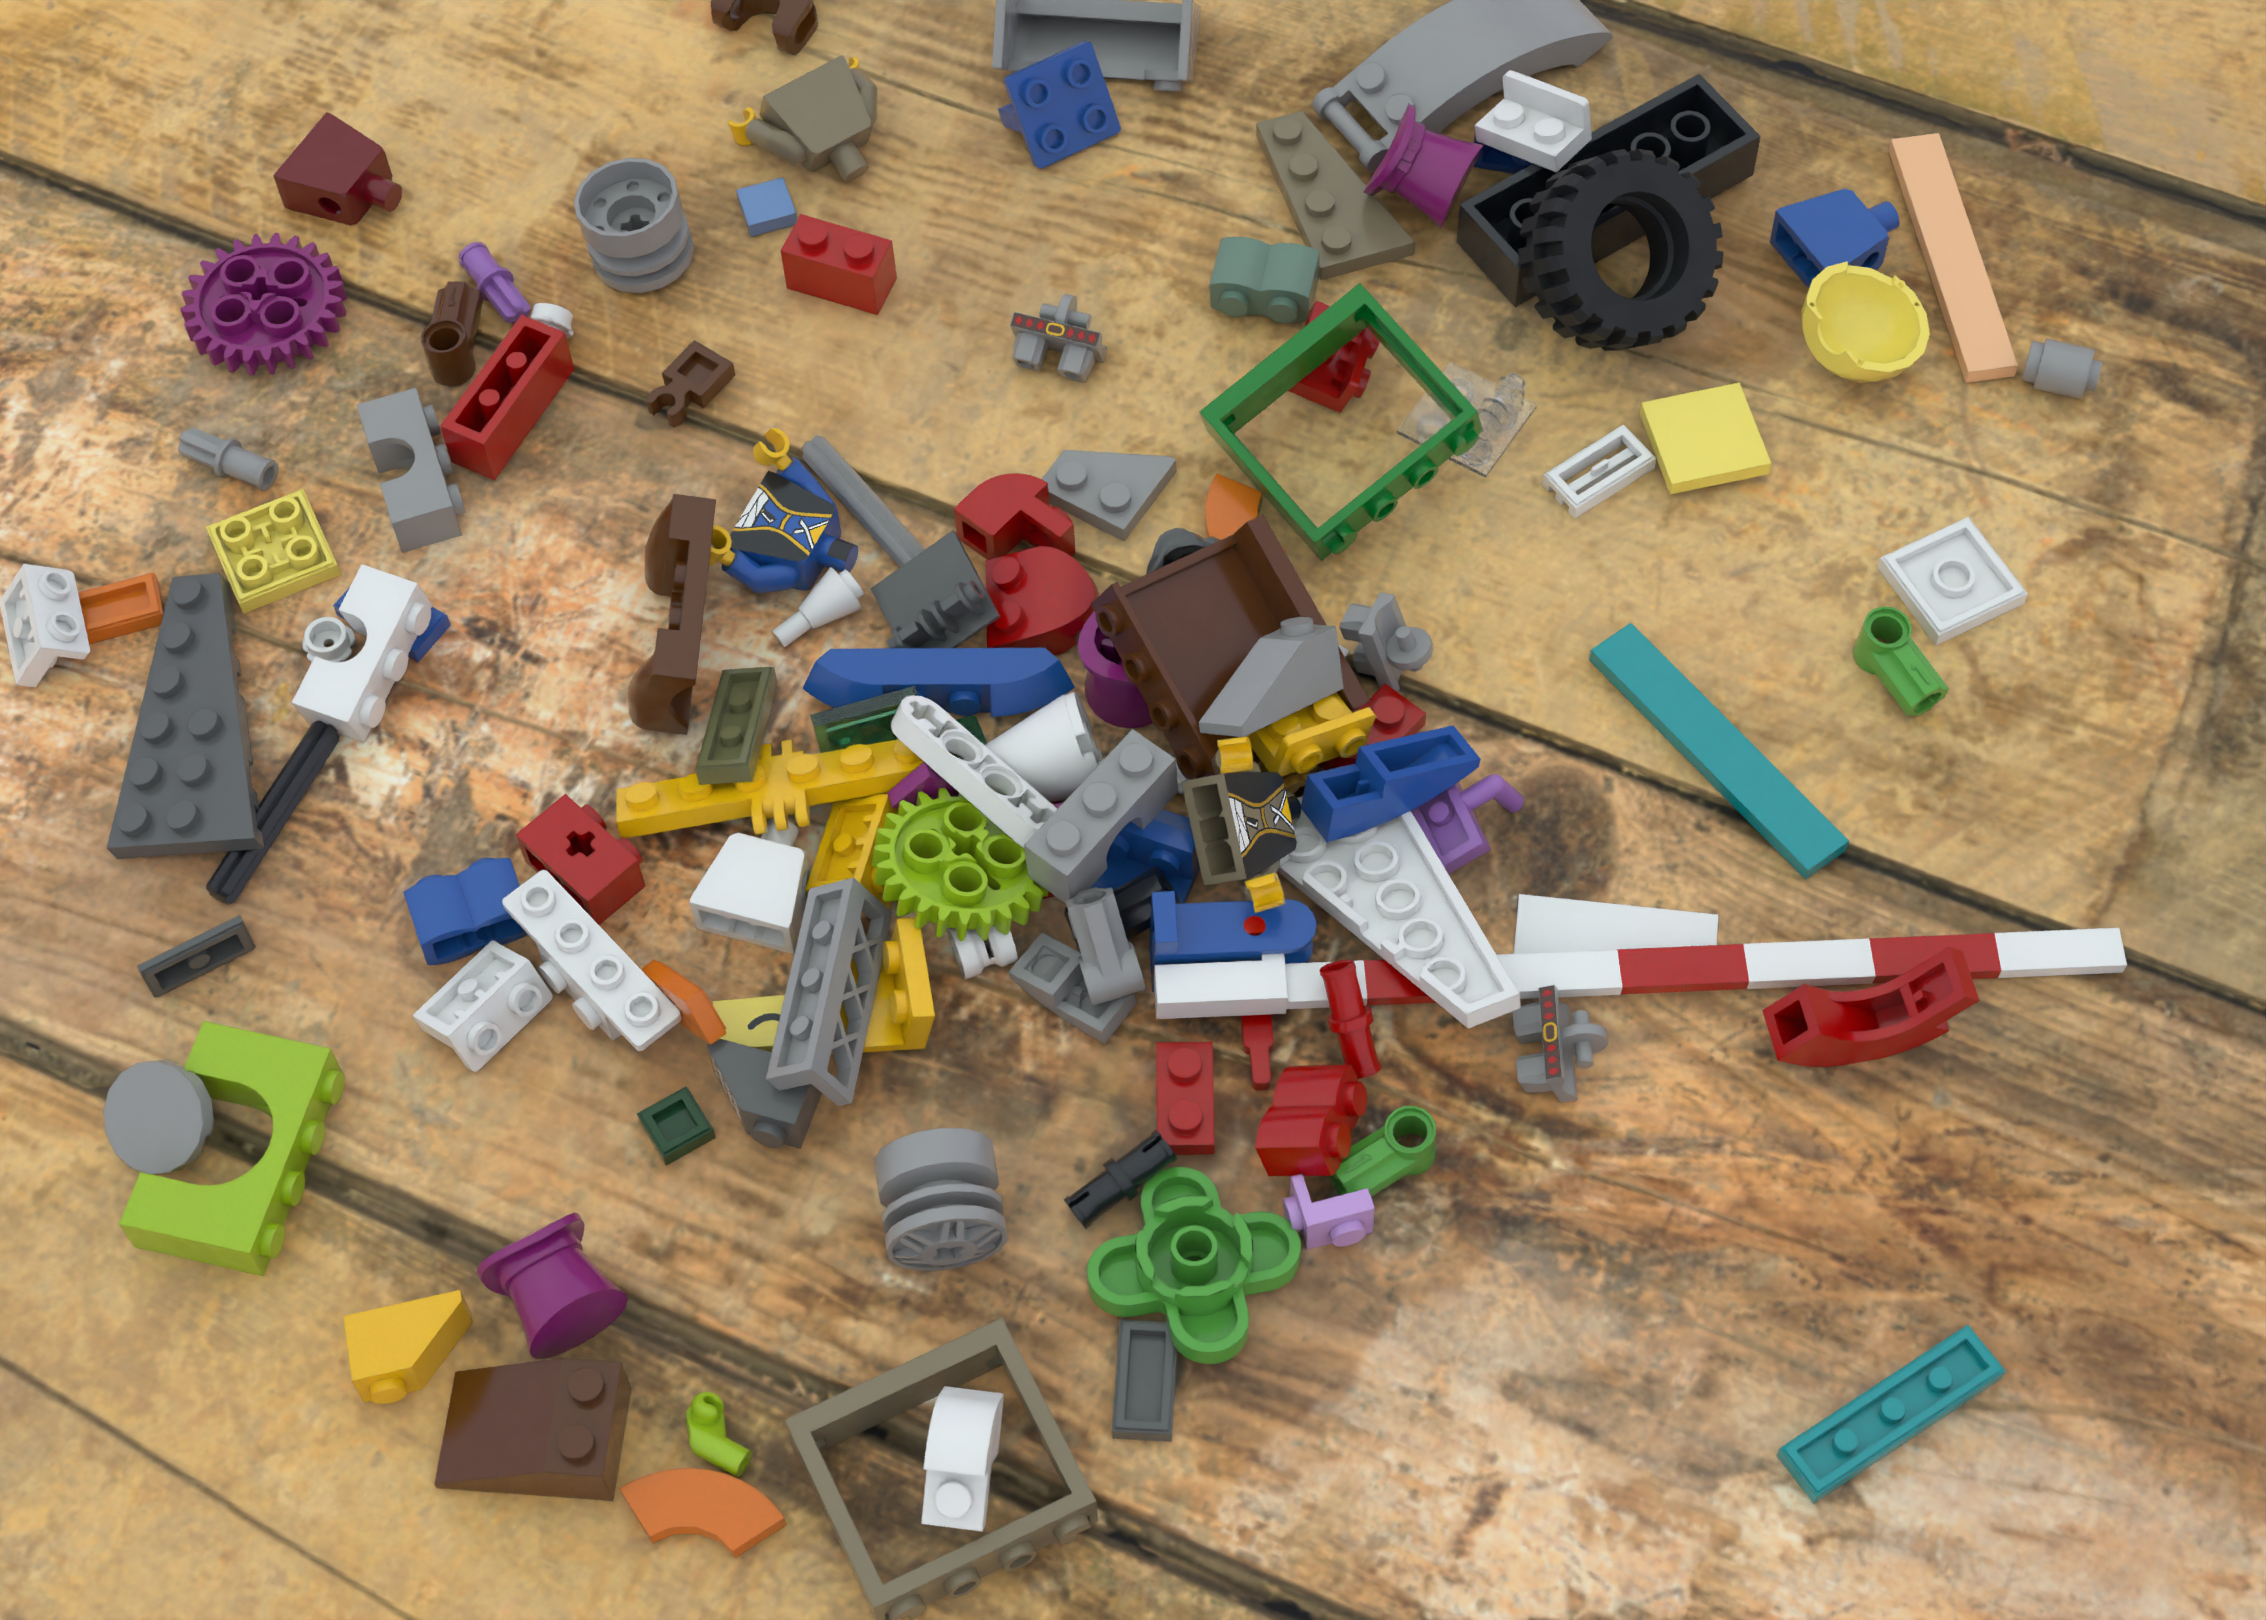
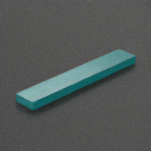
M1629 623L1590 650L1589 661L1805 880L1847 850L1849 840L1632 623Z

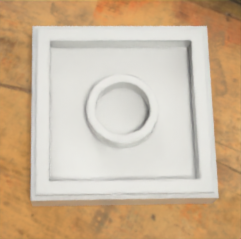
M1969 517L1880 557L1877 567L1935 646L2025 604L2028 595Z

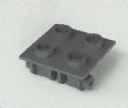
M954 530L871 588L892 629L893 636L887 640L889 648H957L1001 617Z

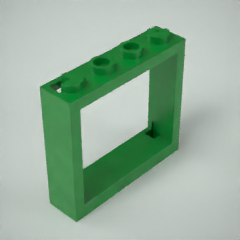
M1361 283L1356 285L1199 411L1207 432L1258 490L1263 492L1265 498L1321 561L1331 553L1339 554L1346 550L1355 541L1358 531L1372 520L1378 522L1386 518L1396 508L1399 498L1413 487L1420 489L1427 485L1436 476L1440 465L1453 455L1461 456L1468 452L1476 444L1479 434L1483 432L1479 413ZM1365 328H1368L1445 412L1451 421L1317 528L1239 440L1235 433Z

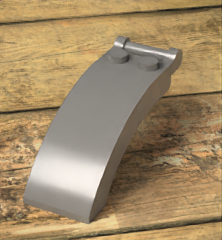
M1452 0L1398 33L1333 88L1328 87L1320 91L1312 101V109L1320 118L1329 119L1360 154L1359 161L1369 172H1375L1392 144L1408 103L1415 106V121L1426 125L1427 130L1440 133L1468 110L1502 90V77L1509 70L1529 77L1559 66L1574 65L1579 67L1608 43L1613 36L1580 0ZM1355 100L1387 135L1381 140L1374 141L1344 107Z

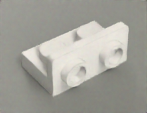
M1509 70L1502 77L1504 99L1475 124L1477 142L1554 172L1560 170L1592 139L1589 101L1586 98Z
M23 564L0 599V610L15 684L37 687L47 670L55 665L58 656L85 659L90 652V646L74 573L65 569Z
M492 940L416 1011L412 1017L424 1032L453 1048L464 1065L473 1072H477L553 999V994L528 959Z

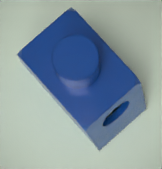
M1841 189L1777 209L1770 243L1809 289L1812 280L1826 267L1848 261V265L1878 270L1884 261L1889 241L1888 232L1899 227V216L1895 207L1888 201L1868 209L1852 190Z

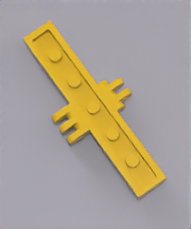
M793 739L781 741L782 754L774 755L772 743L762 744L760 758H758L752 782L699 785L696 773H692L681 778L652 783L640 782L630 787L618 788L616 794V824L620 837L624 838L752 816L755 835L767 833V819L774 818L777 831L788 830L789 815H795L799 827L810 826L809 806L887 793L924 761L899 739L868 745L856 744L845 749L817 754H805L804 750L795 752Z

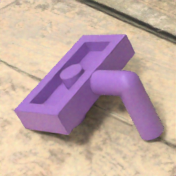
M1491 774L1465 790L1462 789L1458 782L1423 805L1411 810L1448 874L1491 850L1475 817L1474 809L1491 799H1494L1508 812H1517L1522 808L1524 803L1523 796L1500 775Z

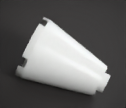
M1077 692L1061 695L985 744L988 749L1049 802L1065 801L1104 760L1101 750L1097 749L1092 732H1094ZM988 786L989 788H991V789L994 790L995 792H997V793H999V794H1002V795H1005V794L1002 793L1000 790Z

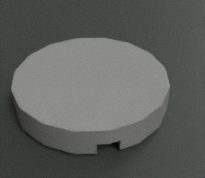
M168 1059L136 1063L120 1073L108 1090L103 1111L106 1136L115 1154L132 1169L148 1174L179 1171L199 1158L204 1149H200L204 1145L206 1137L211 1136L214 1124L212 1100L203 1081L193 1071H186L182 1066L176 1065L180 1063Z

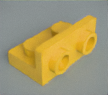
M1336 692L1247 736L1250 739L1252 749L1269 772H1278L1282 777L1294 772L1303 774L1315 768L1319 763L1339 756L1348 758L1358 753L1359 747L1366 745L1368 741L1367 736L1376 715L1370 707L1352 713Z
M888 794L870 795L833 802L805 888L807 893H809L810 888L855 878L883 905L890 909L892 901H883L884 885H876L874 883L876 868L872 866L878 828H884L887 813L898 815V810L892 808Z

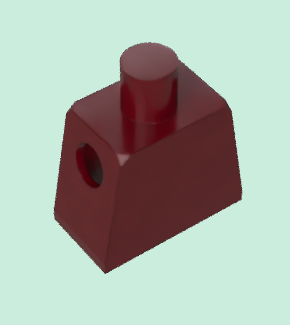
M328 112L323 115L273 175L285 208L350 226L358 224L372 205L388 212L393 211L400 203L402 197L401 185L392 181L393 176L384 149Z

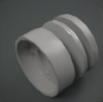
M625 158L612 161L591 172L579 185L574 199L576 216L583 237L587 242L588 252L592 258L595 273L607 286L621 292L644 293L661 289L678 279L690 265L694 253L692 235L683 211L675 178L663 165L649 159Z
M937 1128L915 1132L898 1138L880 1149L874 1158L880 1204L886 1207L881 1216L886 1234L885 1244L888 1260L906 1269L942 1271L961 1268L983 1261L1003 1248L1008 1241L1005 1217H1003L1001 1195L995 1192L999 1186L993 1141L981 1132L965 1128Z

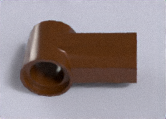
M448 281L444 288L438 290L431 323L424 328L421 334V343L431 375L436 382L445 386H456L467 382L476 370L472 352L483 298L480 290L473 289L466 282Z

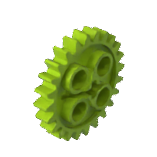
M939 788L937 799L932 800L926 793L920 791L917 795L916 806L905 800L900 801L898 815L887 813L884 828H878L872 866L876 868L874 883L876 885H884L883 901L898 900L896 911L898 917L912 912L917 914L914 926L916 929L922 928L929 921L935 923L936 937L941 938L948 927L956 929L959 941L965 940L968 929H975L983 941L988 939L989 929L992 926L1002 934L1007 935L1009 934L1012 920L1023 926L1026 925L1029 911L1039 912L1043 896H1048L1049 891L1029 878L1024 848L1011 839L960 793L958 797H951L946 788Z

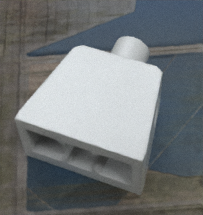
M774 818L767 822V833L762 834L761 838L742 833H735L729 836L689 901L696 929L791 954L795 953L808 895L805 888L810 876L806 852L800 848L793 847L799 833L798 828L793 823L788 821V830L777 831Z

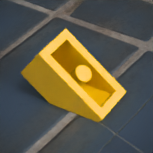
M461 1290L343 1316L351 1381L363 1402L393 1403L403 1399L407 1393L422 1390L473 1323L471 1311Z

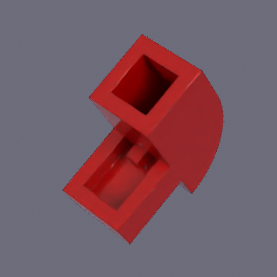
M1020 473L995 476L978 485L954 508L956 534L960 541L987 560L1007 555L1023 539L1034 547H1053L1067 553L1071 557L1076 553L1074 523L1062 509L1056 506L1050 507L1048 483L1038 477Z

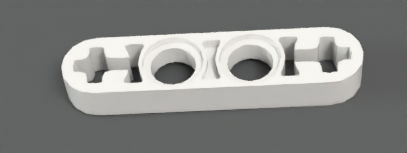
M915 695L907 696L901 701L891 722V728L895 736L1011 839L1024 848V844L1051 817L1057 808L938 704L925 697ZM949 752H952V753H955V754L961 756V757L964 758L966 761L955 757L954 755H952V754L949 753ZM988 786L1000 790V791H1001L1002 793H1004L1005 795H1002V794H999V793L995 792L994 790H992V789L989 788Z

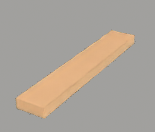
M1939 133L1891 139L1888 151L1965 383L2014 377L2017 372L2018 363Z

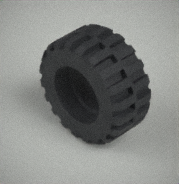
M1625 149L1581 160L1569 165L1567 170L1557 172L1547 180V190L1537 192L1529 205L1530 210L1535 214L1533 217L1523 219L1520 235L1527 237L1526 247L1518 249L1519 264H1527L1529 277L1522 279L1527 294L1535 292L1539 302L1534 305V308L1541 318L1553 317L1556 320L1552 325L1553 330L1564 338L1576 336L1575 341L1579 346L1589 349L1601 347L1604 351H1617L1659 343L1662 339L1674 337L1686 330L1687 322L1697 320L1706 309V304L1702 299L1713 297L1719 282L1718 279L1713 277L1715 269L1722 268L1724 255L1723 251H1717L1716 239L1723 238L1721 224H1714L1710 211L1714 210L1715 206L1709 194L1701 196L1696 190L1700 186V182L1690 171L1679 174V163L1667 156L1655 158V154L1649 150L1636 149L1627 152ZM1610 203L1622 207L1635 217L1643 228L1649 244L1650 264L1647 277L1640 290L1630 299L1617 294L1605 284L1597 272L1592 257L1591 238L1593 228L1601 211Z

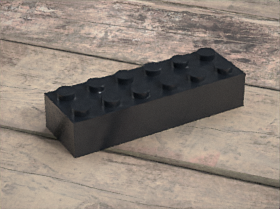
M1698 74L1591 132L1592 139L1557 172L1567 170L1569 165L1611 151L1625 149L1629 152L1643 149L1652 151L1656 156L1655 158L1667 156L1678 162L1680 166L1678 173L1682 174L1690 171L1700 182V186L1696 189L1701 196L1709 194L1710 198H1713L1753 176L1761 136ZM1536 164L1526 167L1459 205L1457 244L1514 307L1536 296L1535 292L1527 294L1522 279L1529 277L1527 264H1519L1518 249L1526 247L1527 237L1520 235L1523 219L1534 216L1535 213L1529 208L1531 201L1537 192L1547 190L1546 181L1557 173ZM1611 203L1607 204L1595 222L1591 238V251L1594 263L1645 236L1643 228L1635 217L1620 206Z

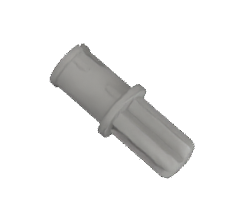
M194 427L188 431H183L179 437V453L213 468L215 474L219 477L227 478L230 475L256 486L262 491L268 490L276 480L278 463L271 458H265L242 448L241 443L236 439L231 438L225 441Z

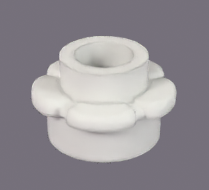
M537 303L534 305L531 319L565 332L567 339L573 336L574 331L571 327L573 315L570 311L549 303Z
M322 617L313 621L306 628L302 646L304 651L308 652L307 658L311 663L315 656L331 662H344L352 653L350 647L355 644V636L353 631L339 619ZM329 643H334L330 647H325V645Z

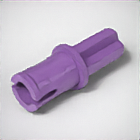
M474 242L467 245L459 254V259L461 260L459 264L477 284L476 289L480 290L483 300L490 301L507 323L514 325L521 315L528 317L531 313L530 305L513 284V274L507 268L500 267L484 243Z

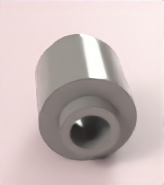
M2046 338L2045 343L2032 340L2022 381L2034 383V389L2082 399L2084 390L2095 392L2102 361L2093 360L2095 349L2048 338Z

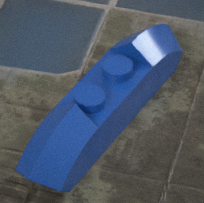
M1046 648L830 649L815 661L803 686L806 692L831 707L848 713L870 717H884L887 713H896L901 701L905 697L912 695L930 699L947 713L959 716H972L977 713H991V717L1008 716L1043 707L1075 688L1060 660Z

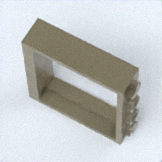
M1003 1318L995 1320L784 1419L792 1445L875 1620H901L909 1616L910 1620H914L926 1610L925 1605L945 1595H948L949 1598H958L966 1595L981 1584L982 1577L1001 1568L1007 1572L1017 1570L1030 1563L1037 1556L1036 1551L1057 1541L1060 1545L1075 1542L1076 1534L1091 1528L1092 1524L1098 1522L1096 1499ZM1003 1366L1068 1495L882 1584L820 1452L937 1397L944 1386L956 1388Z

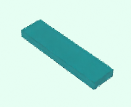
M1967 1324L1780 1447L1776 1456L1813 1504H1815L2001 1380L2006 1370Z

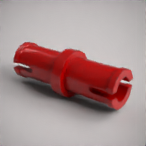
M1339 960L1326 964L1319 969L1332 1013L1328 1016L1327 1021L1330 1031L1337 1033L1344 1064H1351L1357 1078L1361 1079L1372 1076L1381 1070V1064L1377 1058L1370 1024L1374 1019L1371 1007L1364 1006L1355 971V962L1353 960Z

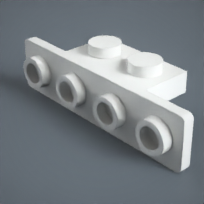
M539 871L503 898L504 909L536 942L543 962L538 967L541 976L556 993L559 994L564 989L575 1000L572 1003L573 1009L589 1029L594 1030L599 1026L612 1041L622 1034L637 1051H643L681 1021L680 1010L548 871Z

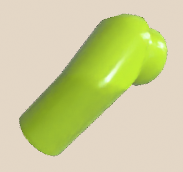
M712 1392L699 1393L693 1398L691 1406L686 1411L685 1420L690 1449L696 1456L738 1478L747 1469L752 1458V1451L727 1438L722 1399Z

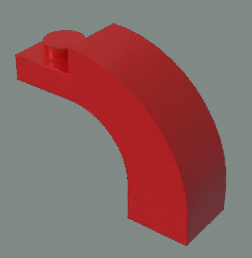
M1947 947L1903 975L1886 983L1862 990L1845 992L1829 991L1803 984L1763 1009L1762 1012L1778 1061L1809 1067H1835L1886 1058L1934 1040L1950 1031L1947 1024L1948 1019L1980 1000L1963 951Z

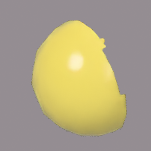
M1848 261L1826 267L1812 280L1801 310L1802 332L1806 345L1816 361L1828 372L1859 383L1877 382L1898 376L1924 354L1930 336L1927 313L1914 291L1905 284L1904 280H1900L1896 275L1891 278L1872 268L1848 265Z

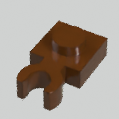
M693 340L662 372L665 386L654 389L648 395L646 402L649 413L654 416L662 407L673 406L667 412L669 425L673 428L681 425L687 417V407L692 402L704 409L735 376L733 363Z

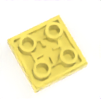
M1740 382L1641 402L1640 416L1670 495L1770 473L1772 463Z
M303 489L206 527L243 614L341 575Z

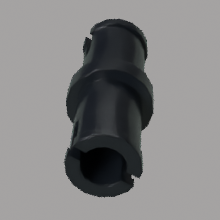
M1154 1130L1151 1133L1152 1135L1116 1162L1113 1158H1110L1102 1164L1105 1168L1103 1172L1070 1197L1067 1196L1063 1199L1085 1229L1125 1197L1131 1201L1139 1195L1136 1190L1138 1187L1171 1162L1174 1163L1178 1160L1173 1150L1164 1138L1162 1139L1157 1130Z

